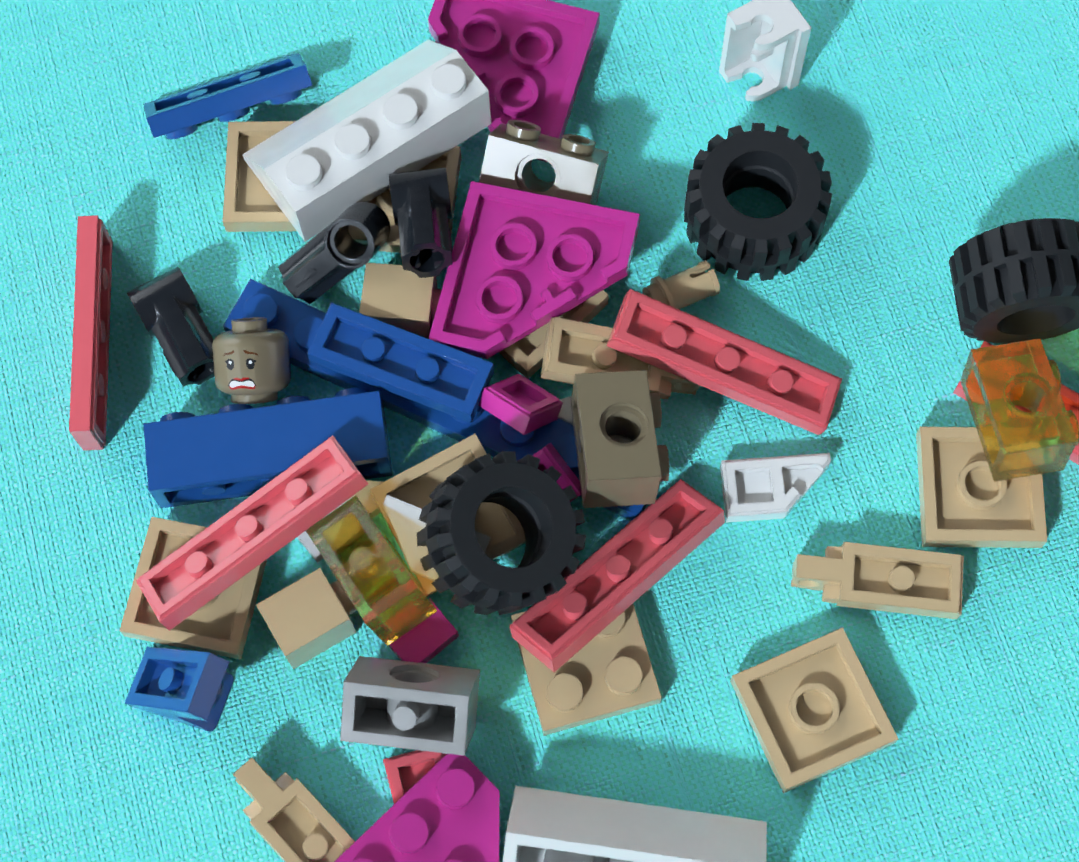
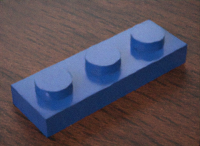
M299 53L145 103L143 106L153 138L166 135V138L171 140L190 135L198 129L197 124L217 117L220 122L239 119L250 112V106L270 100L271 104L290 102L302 95L301 89L312 86L303 59Z
M334 303L330 304L307 352L310 362L470 423H472L479 408L478 404L483 389L488 387L494 374V363Z

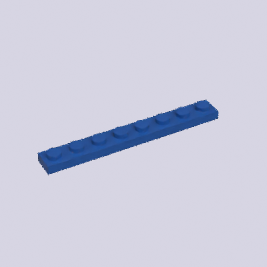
M253 279L249 280L223 325L225 332L232 331L231 320L267 318V328L278 329L288 336L290 364L344 389L359 387L365 388L369 392L380 391L385 408L459 442L476 433L487 454L490 453L492 457H495L502 451H514L516 453V461L528 454L533 456L551 442L580 481L574 427L572 424L558 418L545 426L523 435L480 406L472 423L314 364L310 362L307 352L326 313ZM646 505L603 508L632 521L644 511Z

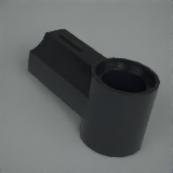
M446 168L389 174L395 226L398 225L403 270L411 271L417 274L419 278L439 276L444 268L453 264L451 232L448 226V219H452Z
M357 202L349 206L335 221L278 266L282 274L284 286L295 298H300L310 305L356 268L367 264L389 238L391 231L390 222L385 212L377 205L369 202ZM348 225L362 230L368 244H361L355 241L349 233Z
M179 267L127 292L151 338L156 336L167 362L182 386L189 384L199 385L215 377L212 348L214 339L200 316V313L203 311Z

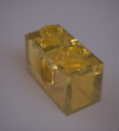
M1041 339L971 349L960 381L994 482L1064 470L1074 447L1079 443V424L1074 412L1071 410L1066 411L1060 394L1061 377L1059 368L1054 360H1048ZM1014 405L1023 406L1029 409L1031 413L1021 411Z
M354 496L306 530L365 624L387 646L437 612V609L378 521L357 496Z

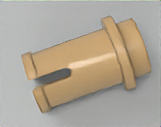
M704 260L696 266L666 279L660 276L651 278L650 285L643 288V294L674 308L682 309L709 296L712 297L719 294L720 285L714 269L709 270L710 264Z

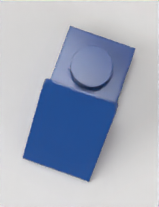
M146 647L125 704L205 731H214L233 684L234 677L226 672L230 661L210 652Z

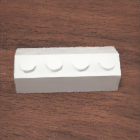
M427 40L242 155L304 242H306L335 221L349 206L357 202H369L390 189L389 174L418 171L491 125L489 90L457 50Z
M515 786L505 835L503 862H767V822Z

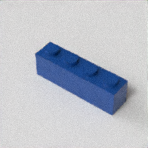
M359 387L346 388L336 392L334 397L311 400L306 396H289L278 400L276 405L253 408L247 404H231L220 408L218 413L195 416L188 412H174L162 416L158 422L143 424L148 490L160 508L251 496L331 436L336 438L365 480L393 476L385 410L380 391L369 392L367 389Z

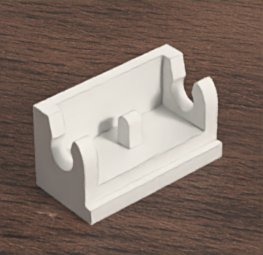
M752 0L727 13L719 73L727 83L742 79L747 73L758 74L762 78V83L758 86H752L746 91L745 100L747 101L762 100L786 86L789 90L799 85L811 26L791 0Z

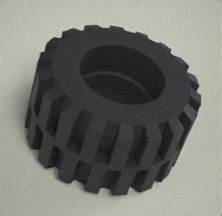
M752 123L751 131L744 132L741 125L728 129L727 139L717 134L708 141L707 151L700 149L694 159L693 169H690L684 207V222H687L686 234L690 243L698 242L697 254L703 261L713 257L716 260L714 269L724 275L731 268L738 271L737 279L749 281L750 273H759L761 281L772 280L776 269H780L785 276L796 269L798 260L805 263L812 255L814 246L819 243L832 198V193H829L832 183L830 172L822 171L825 160L819 151L809 154L807 151L810 142L801 135L795 140L787 137L789 131L787 128L777 125L776 131L771 132L765 131V123ZM742 188H762L778 196L785 204L787 210L770 218H753L737 211L726 197Z
M1042 218L1005 224L969 239L965 244L959 246L953 252L954 255L950 257L949 267L960 329L964 331V335L967 337L991 343L1014 344L1049 339L1079 328V222H1074V220Z
M502 451L493 458L489 453L461 467L447 477L444 482L436 486L429 495L432 501L422 508L419 517L420 521L426 523V527L417 532V546H427L428 555L421 558L420 561L424 572L433 567L437 572L439 578L432 582V585L439 593L448 589L455 593L451 603L461 609L472 604L476 614L489 615L496 611L499 612V615L509 614L547 599V596L557 593L567 584L564 577L576 572L581 561L575 558L573 554L585 548L586 535L576 533V526L585 523L583 509L573 511L570 500L577 497L571 485L562 489L556 481L562 474L553 466L541 471L538 469L540 459L528 454L516 461V453L514 451ZM482 502H491L504 506L520 521L525 533L526 546L524 556L517 568L506 567L496 563L480 547L475 534V517Z

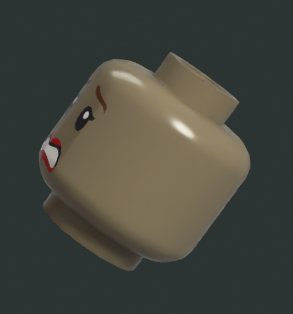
M264 317L231 320L232 331L219 334L215 337L212 344L216 387L221 392L231 395V402L236 404H257L277 400L278 391L285 389L291 382L288 336L278 329L267 328V318Z

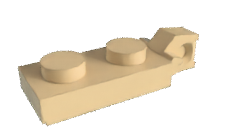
M551 317L547 325L541 379L574 385L575 374L647 370L650 393L658 392L660 399H669L671 392L696 394V391L700 388L698 384L607 347L606 345L613 329L611 327L559 317Z
M843 542L841 547L827 546L825 557L797 554L792 564L791 587L817 591L823 590V602L837 603L836 606L957 620L962 615L964 556Z
M251 757L233 773L236 782L253 800L243 810L250 819L251 826L284 862H334L355 842L298 779L293 780L286 772L274 782Z

